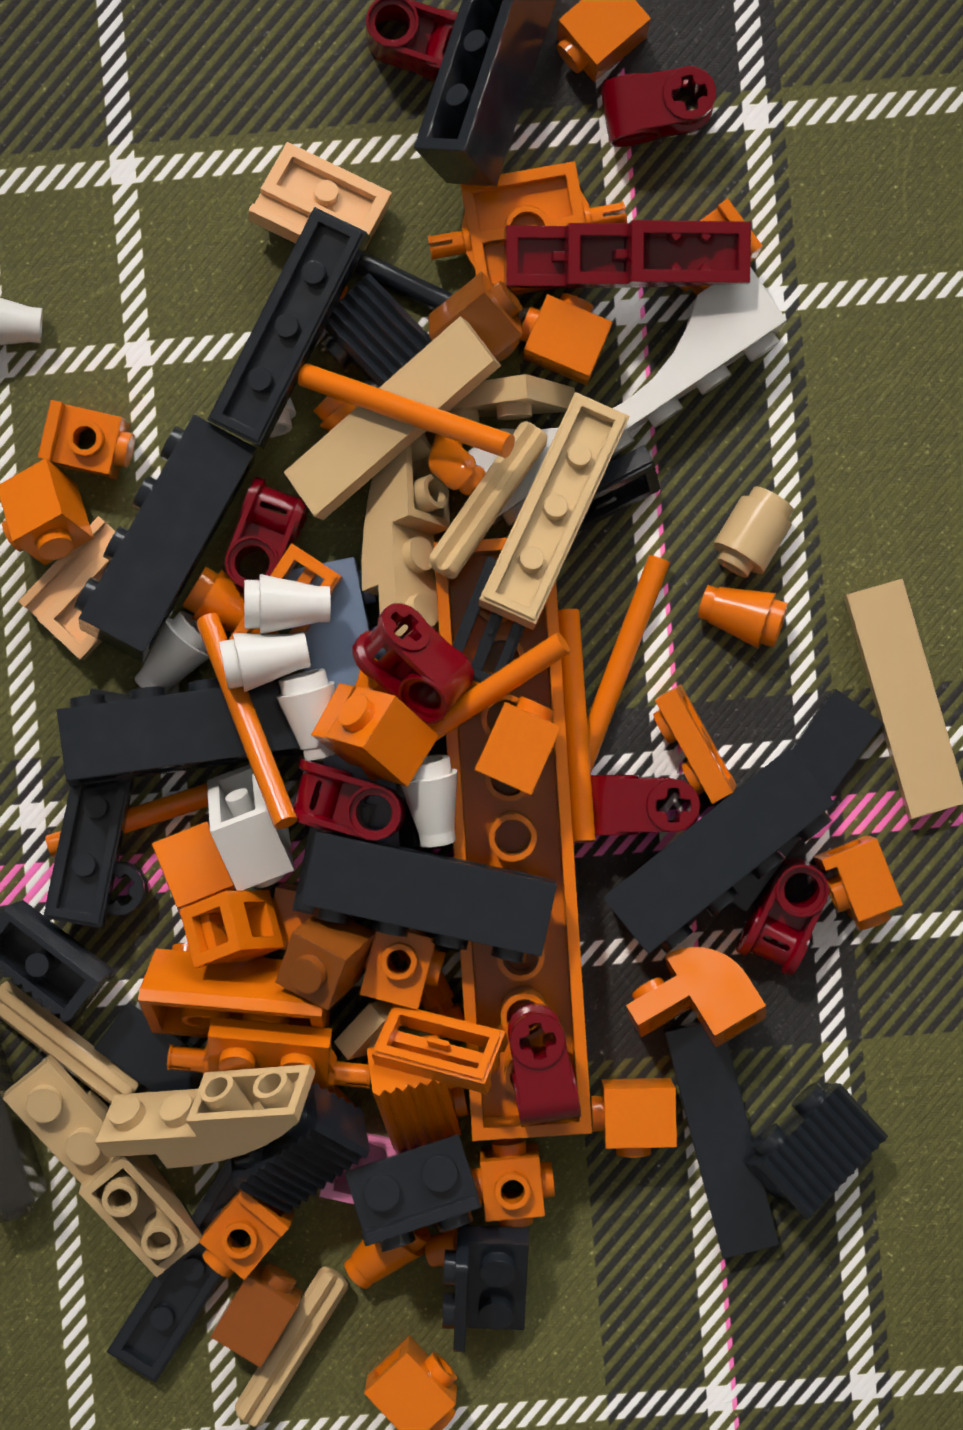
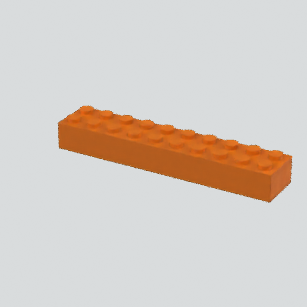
M507 538L482 539L458 576L454 579L446 578L435 571L439 634L449 644L453 645L487 557L490 556L498 560ZM556 581L534 630L525 627L512 661L556 632L560 633ZM482 607L463 652L471 664L492 613ZM503 617L482 671L493 675L514 621ZM560 659L446 734V743L451 768L458 770L454 826L456 841L453 842L454 858L556 879L557 882L542 957L528 954L526 963L503 960L491 956L492 946L472 941L468 942L467 950H460L464 1019L466 1022L506 1031L508 1039L509 1020L519 1007L529 1003H540L550 1007L558 1016L565 1035L569 1062L572 1063L577 1085L581 1117L521 1127L512 1079L514 1068L508 1039L505 1052H500L499 1055L500 1065L496 1073L492 1072L490 1077L492 1085L488 1094L469 1090L472 1141L592 1134L562 663ZM473 681L467 691L478 685L479 682ZM521 696L554 710L550 722L561 727L532 795L475 770L504 702L516 707ZM534 1023L529 1025V1035L524 1038L529 1039L532 1047H539L543 1045V1035L547 1033L543 1032L540 1023ZM466 1043V1049L484 1053L485 1047Z

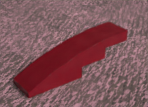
M631 220L629 223H568L566 226L506 225L504 228V283L509 288H637L750 283L751 222Z

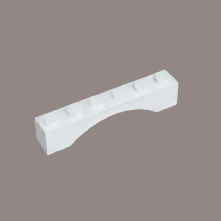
M751 267L749 284L711 285L697 295L685 332L674 353L651 381L627 401L613 408L630 417L612 457L635 441L630 432L648 420L654 428L661 425L683 408L678 400L696 387L702 395L708 393L731 376L727 366L743 355H746L750 362H753L780 342L775 334L780 331L787 319ZM501 428L500 430L513 434L516 429ZM558 428L541 429L547 435L546 447L492 526L502 519L506 521L508 526L515 523ZM475 447L467 451L475 458L476 465L484 468L485 472L488 471L497 458V455Z

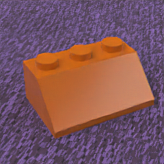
M188 943L174 944L172 950L155 949L140 986L138 1002L152 1033L208 1038L211 1017L329 1028L331 1008L327 1011L275 983L283 961L282 959L265 958V955L246 962L216 963L201 968H194Z

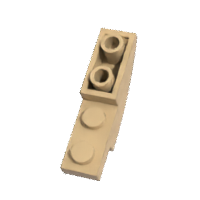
M426 431L372 478L363 529L361 559L362 591L379 596L380 614L387 606L393 603H402L417 610L426 622L439 633L435 570L429 565V555L434 549V535L446 531L450 526L449 490L429 469L428 458L435 433ZM404 624L395 634L401 637L408 629V626Z
M51 1054L6 1090L3 1100L81 1183L79 1194L156 1277L199 1243L202 1237L201 1233L148 1155L105 1157L95 1141L109 1107L92 1089L86 1093Z
M311 1064L205 1072L199 1089L114 1095L95 1144L105 1157L156 1154L167 1169L197 1166L244 1155L269 1144L284 1135L299 1122L315 1071Z

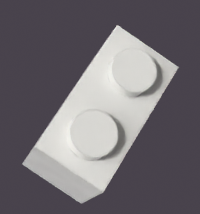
M251 765L243 766L207 780L210 833L236 890H245L253 886L257 888L267 887L278 882L285 874L294 871L289 827L285 829L274 828Z

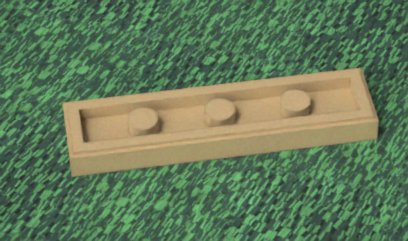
M460 316L379 388L449 412L501 365L469 322ZM357 407L286 469L284 474L314 517L324 520L426 430Z
M575 392L479 598L478 606L534 630L630 416Z
M903 578L844 595V601L878 718L883 722L881 728L907 818L914 819L962 805L963 784Z

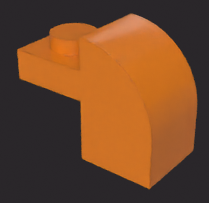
M687 947L666 954V965L672 978L664 982L662 977H658L646 982L632 993L634 1001L626 1005L629 1018L641 1037L692 1008L715 1047L720 1046L766 1018V1004L744 970L727 955L704 947Z

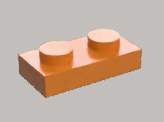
M680 684L656 698L655 702L660 709L653 713L656 724L669 744L678 741L688 759L687 762L681 765L683 772L696 793L700 795L706 792L712 804L732 794L737 784L682 685Z

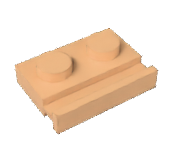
M287 142L263 183L261 193L255 204L252 203L248 210L249 221L296 244L313 208L316 207L366 231L370 236L364 249L366 250L391 204L392 192Z
M99 516L90 525L94 539L74 549L68 556L58 559L18 601L36 616L37 620L80 660H85L102 642L80 630L78 618L82 612L74 608L77 598L88 579L93 577L100 581L110 563V560L104 558L103 555L115 530Z

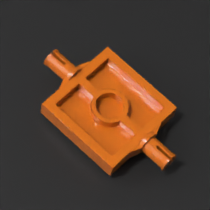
M573 161L500 174L496 187L460 184L464 206L462 231L433 236L428 235L432 261L438 258L466 254L469 263L475 271V275L482 271L496 285L500 281L504 283V228L506 225L566 226L568 223H627V214L625 213L624 201L589 208V203L580 190L576 163ZM553 288L510 289L515 295H519Z
M211 1017L208 1042L205 1049L170 1044L167 1059V1070L203 1072V1075L205 1072L311 1064L315 1071L311 1086L318 1083L321 1089L326 1087L330 1094L334 1090V1085L370 1089L371 1083L369 1064L337 1061V1056L331 1048L332 1029Z

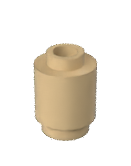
M753 487L749 496H741L713 543L714 548L720 553L717 561L727 570L744 578H747L750 572L763 574L792 526L789 518L794 512V508L777 494L762 487Z

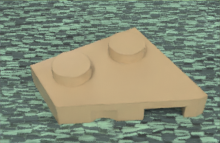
M527 374L484 380L455 405L449 413L480 423L479 417L497 416L499 420H519L530 418L532 414L566 412L575 394V388Z

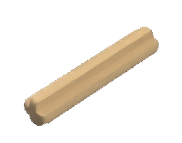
M524 421L519 424L513 433L515 444L511 454L507 458L497 456L429 555V565L437 573L449 579H454L458 576L546 447V433L532 423Z
M8 981L0 985V1019L48 1056L51 1054L62 1067L111 1104L114 1095L132 1094L137 1090L139 1083L136 1079L94 1049L92 1044L61 1022V1020L17 986Z
M324 1266L315 1275L261 1368H257L235 1403L236 1416L243 1422L253 1427H259L266 1421L346 1293L348 1282L341 1273Z

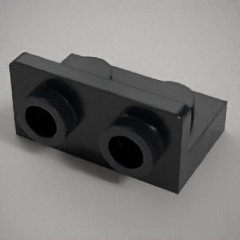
M459 1133L345 1171L348 1186L363 1230L362 1237L365 1246L379 1242L381 1252L414 1242L416 1238L413 1230L434 1223L437 1224L439 1232L466 1225L473 1221L471 1211L482 1207Z
M463 1225L458 1227L457 1250L445 1249L443 1286L455 1287V1293L444 1292L442 1329H454L453 1352H465L466 1328L524 1330L529 1227Z

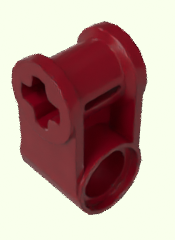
M375 0L369 7L366 16V36L369 50L377 60L384 64H390L420 74L426 79L435 82L458 12L438 9L414 0ZM396 20L403 23L408 31L400 39L389 40L382 37L377 29L385 21Z
M684 66L682 68L648 74H625L608 79L600 85L609 145L613 147L635 146L659 138L691 134L699 131L709 122L716 100V86L713 78L705 70L696 66ZM690 91L691 97L694 100H698L695 110H686L684 101H679L680 92Z
M255 477L246 494L238 526L226 553V570L236 585L244 589V580H248L241 576L239 569L244 556L255 551L267 554L270 564L265 575L270 576L291 543L294 545L297 543L310 511L301 497L296 498L267 487L265 479ZM268 507V508H270V509H273V510H275V511L281 512V513L286 514V515H282V514L276 513V512L271 511V510H268V509H266V508Z
M393 603L387 606L378 618V626L373 631H366L361 634L352 646V655L359 669L377 682L388 694L394 695L426 724H436L443 720L474 680V670L468 658L435 631L417 610L402 603ZM406 624L408 629L401 637H398L395 633ZM384 648L387 652L379 661H376L374 656Z
M305 759L300 760L299 768L303 771V775L293 805L298 823L331 832L339 831L366 840H381L391 837L401 829L406 818V807L404 800L397 791L381 784L354 777L353 773ZM373 795H380L386 798L392 808V818L389 824L381 830H374L368 827L361 816L364 802Z
M591 775L595 835L677 832L691 826L699 815L700 801L698 794L691 785L683 780L669 777H639V775ZM674 788L675 795L685 799L686 805L685 809L676 810L674 820L668 821L667 814L656 809L657 800L665 799L668 789Z
M793 858L783 861L768 881L758 904L749 915L739 937L736 952L742 955L752 952L780 965L782 973L792 976L804 958L811 940L812 931L827 903L829 887L823 873L807 860ZM797 873L810 874L813 879V889L806 899L797 902L786 899L784 887L789 877ZM764 936H769L777 941L784 943V945L776 943L768 938H765Z
M529 1003L519 1007L509 1020L508 1039L514 1068L512 1079L521 1127L581 1117L572 1063L569 1062L566 1039L558 1016L550 1007L540 1003ZM534 1023H540L543 1032L547 1033L543 1035V1045L539 1047H532L529 1039L524 1038L529 1035V1025Z

